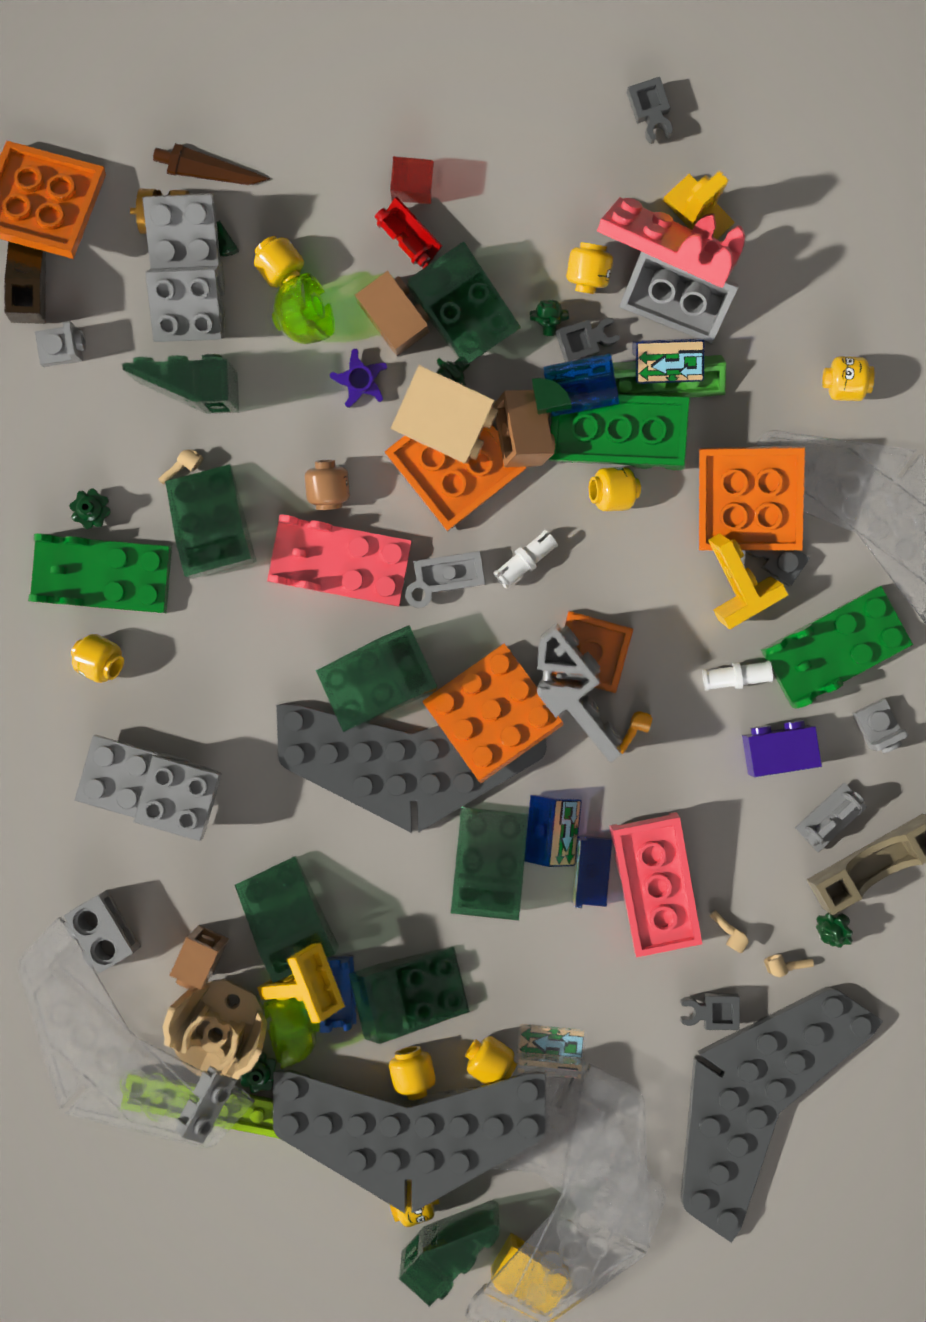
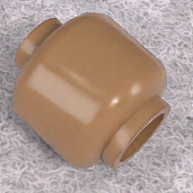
M335 460L315 461V468L305 472L306 498L310 504L316 505V510L342 508V503L350 497L348 472L344 467L336 466Z

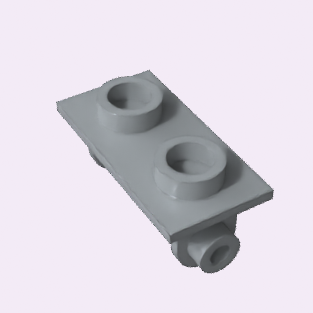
M843 783L802 820L795 829L819 852L859 816L867 806L863 803L864 799L856 791L853 792L846 783Z
M209 1066L207 1071L203 1070L202 1076L192 1092L200 1100L196 1103L189 1099L180 1117L176 1120L178 1124L176 1131L181 1134V1138L204 1143L212 1131L220 1111L229 1099L237 1081L236 1079L221 1074L222 1072L212 1066Z

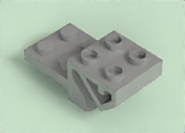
M214 194L142 197L151 268L145 273L153 342L222 340L225 334V310L221 296L225 294L223 263H220Z
M556 623L542 634L540 638L537 670H543V678L539 681L537 694L555 717L567 709L611 763L622 755L620 748L622 743L621 735L610 721L605 724L599 718L600 709L589 695L583 698L586 693L600 683L598 674L601 671L599 669L600 666L589 652H586L584 655L576 647L579 645V639L567 625L561 628ZM558 672L557 678H552L551 673Z
M93 735L74 801L134 817V823L201 841L204 839L222 773L207 766L192 764V761L164 752L159 753L103 736Z

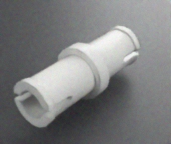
M543 530L524 548L519 547L515 550L516 555L498 570H495L493 574L507 589L528 570L532 572L537 568L536 563L554 548H557L558 544L548 531Z
M766 661L747 665H740V662L732 663V667L703 669L704 689L708 691L709 689L735 686V689H743V685L773 682L771 662Z

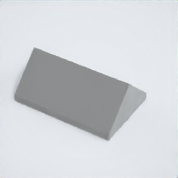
M641 251L619 307L712 344L739 284L727 280L723 288Z

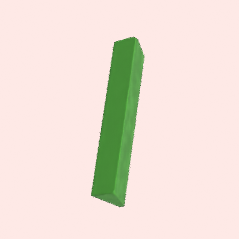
M722 355L703 356L702 380L639 382L638 361L611 363L612 374L590 378L591 394L689 398L725 395L726 361Z

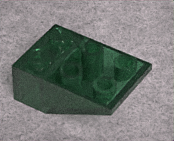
M464 241L407 279V288L425 310L430 318V322L464 367L521 329V326Z
M206 354L202 355V360H188L187 356L175 355L169 356L167 361L154 362V358L135 357L133 358V363H122L123 371L137 383L205 414L239 413L238 372L227 359H223L222 355Z
M231 464L165 481L176 546L185 577L194 579L257 562Z
M410 625L380 637L316 670L343 733L427 696L437 689L436 682Z
M461 807L451 914L519 921L528 814Z
M296 855L235 884L256 947L273 983L292 975L293 973L287 958L313 943H321L326 958L336 954L339 945Z
M452 946L379 963L349 973L364 1039L378 1044L470 1012L455 948Z
M493 1199L424 1226L402 1250L399 1280L429 1307L437 1298L440 1300L444 1299L451 1291L456 1277L460 1273H468L477 1260L476 1255L484 1247L486 1249L490 1248L500 1235L498 1203Z

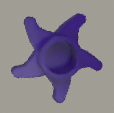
M357 349L351 351L349 370L340 374L330 373L332 380L348 387L349 397L345 402L347 408L352 407L363 394L374 396L378 402L383 401V396L374 381L381 371L387 369V364L376 363L365 366L358 358L359 352Z

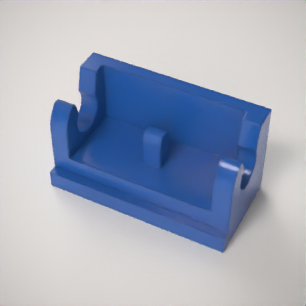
M354 956L326 957L345 1007L320 1023V1033H330L336 1027H343L344 1031L352 1029L353 1024H357Z

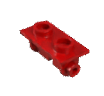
M398 197L394 198L387 210L382 208L375 215V219L378 221L377 226L379 228L382 227L393 240L396 239L399 242L398 246L411 258L413 265L418 264L425 270L443 247Z

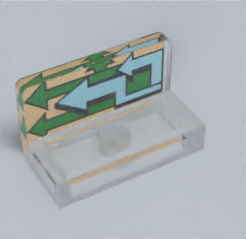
M521 1024L519 1026L516 1057L517 1073L546 1072L547 1076L585 1079V1030Z

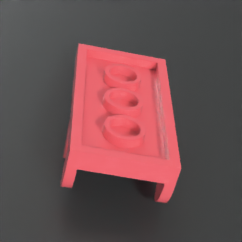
M619 197L602 217L597 232L723 288L736 266L745 244V232L740 225L730 230L724 241L715 239L713 233L716 228V220L713 213L701 217L692 230L674 222L673 218L666 213H654L643 208L639 201L632 198L623 199Z
M279 515L267 582L400 607L412 541L333 526L321 521H306L289 515Z
M671 812L667 816L622 825H609L616 851L615 861L621 878L636 958L701 945L702 938L682 825L678 813Z

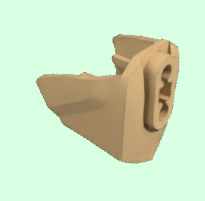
M227 979L208 981L201 990L198 988L187 990L169 1007L162 1027L165 1037L164 1045L173 1048L181 1062L196 1075L202 1076L203 1070L207 1071L209 1066H212L222 1072L221 1074L238 1080L241 1075L252 1070L261 1055L268 1022L263 1015V1006L255 993ZM230 994H235L240 999V1002L234 1004L233 1007L229 1006L230 1001L228 997ZM214 1028L221 1029L223 1034L216 1033Z

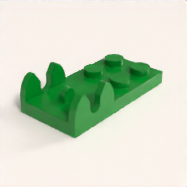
M567 393L571 400L572 408L552 412L551 434L555 438L554 454L549 458L550 462L631 465L639 469H649L653 466L665 467V469L669 470L685 469L690 407L689 397Z
M34 534L33 541H35L32 582L28 601L166 614L172 547L92 540L73 536L58 537L47 534Z
M877 586L762 648L761 652L766 661L771 662L773 674L791 707L797 709L813 703L816 697L821 694L839 689L844 685L843 682L912 646L913 643L882 586Z

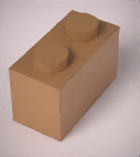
M386 271L355 294V297L363 312L395 355L398 356L429 333L426 322L430 318L419 303L414 306L406 295L410 291L399 276L394 279Z
M505 390L496 400L493 407L498 409L495 419L504 468L542 466L554 454L555 438L550 433L548 422L549 413L538 415L534 390Z
M198 925L186 937L169 976L176 978V983L183 988L189 990L198 988L201 990L212 977L229 938Z

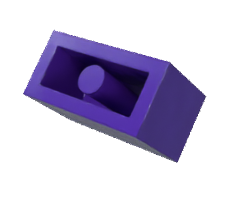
M804 720L785 722V729L771 730V725L750 728L751 734L742 735L748 775L760 777L822 767L816 726L805 725Z

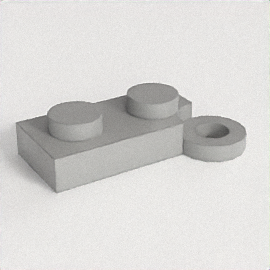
M480 551L413 561L416 582L411 583L407 587L405 597L411 606L422 608L430 603L432 593L485 585ZM417 588H421L425 592V597L421 601H416L412 597L413 591Z

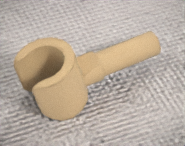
M183 450L179 454L174 466L160 476L158 480L164 485L181 471L184 466L191 472H194L202 463L203 457L194 450Z
M714 910L709 916L725 932L731 935L726 945L739 953H743L748 945L746 934L734 928Z
M775 954L764 959L768 973L776 977H783L788 974V971L814 966L813 959L785 963L782 954Z

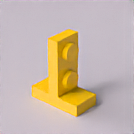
M720 171L711 179L705 175L698 182L689 173L663 199L684 224L692 230L701 217L713 213L716 220L713 236L717 240L735 223L717 204L729 181Z
M719 533L708 540L736 595L734 598L713 609L718 621L728 629H732L788 596L784 585L771 576L759 583L757 582L752 571L748 567H744L740 559L744 557V554L735 539L730 540Z
M313 943L287 958L292 972H281L257 987L261 1000L276 999L277 1002H283L290 998H296L297 1001H304L312 1023H321L345 1007L321 943Z

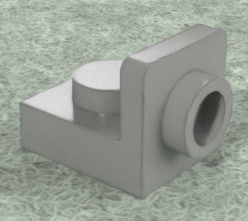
M63 322V327L35 331L41 366L49 367L83 361L82 351L86 350L85 337L82 330H78L72 322Z
M880 699L852 713L869 749L882 750L883 753H887L899 748L902 745L900 741L909 736L906 730L900 729L886 699Z

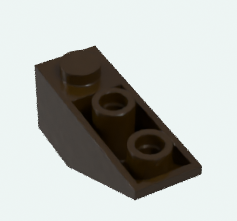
M8 242L4 313L11 323L46 324V252Z

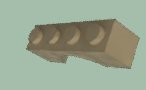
M921 814L806 879L822 909L833 916L863 899L865 892L883 878L899 870L925 864L926 815Z

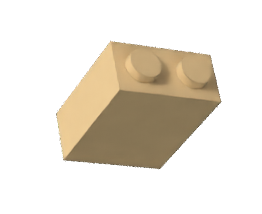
M418 365L390 429L462 463L468 464L470 458L477 459L484 444V441L480 440L479 437L484 426L489 429L491 428L498 409L493 408L495 400Z

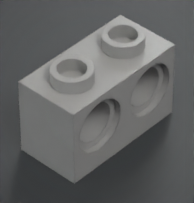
M107 890L64 915L67 921L65 922L67 932L74 940L77 939L84 950L82 955L86 964L92 969L95 968L98 974L130 956L141 947ZM86 911H91L97 916V926H90L86 923L84 918ZM103 940H108L114 945V955H108L102 950L101 944Z

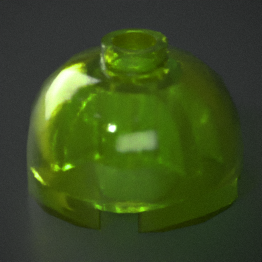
M310 273L293 277L283 283L275 295L274 312L272 313L274 325L296 343L311 344L321 342L330 338L329 336L335 332L332 307L330 303L324 307L320 294L325 293L316 277Z
M296 998L265 1001L263 1004L265 1018L271 1017L272 1019L269 1022L270 1029L267 1030L278 1063H281V1068L283 1069L305 1060L313 1052L316 1045V1032L320 1031V1023L311 1022L304 1002L297 1001Z

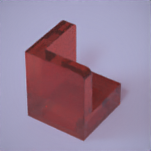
M393 156L390 185L392 201L395 197H398L402 202L431 204L434 162L428 159Z

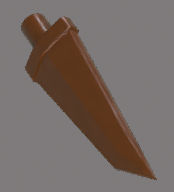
M175 143L172 151L155 148L153 161L167 164V174L173 176L180 175L248 186L270 179L184 147L181 144Z

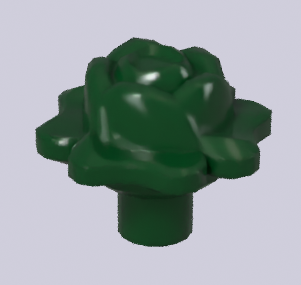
M556 300L540 301L536 310L530 311V320L536 321L543 326L544 336L556 335V326L562 321L569 319V311L562 309L561 303Z
M460 356L455 362H444L439 358L437 360L439 369L436 373L466 387L463 372L470 366L466 359Z
M93 488L89 489L87 493L79 491L76 499L69 505L70 509L74 511L71 516L72 520L81 523L88 530L93 525L102 527L104 519L111 513V509L106 506L109 503L108 497L100 495Z
M827 912L825 916L819 915L816 918L818 922L816 929L824 943L841 948L843 945L852 944L851 936L853 931L847 927L850 923L847 915L840 913L835 917Z
M261 1052L252 1070L241 1075V1085L243 1087L250 1086L252 1093H257L260 1090H271L273 1087V1072L276 1071L275 1059H267L266 1053Z

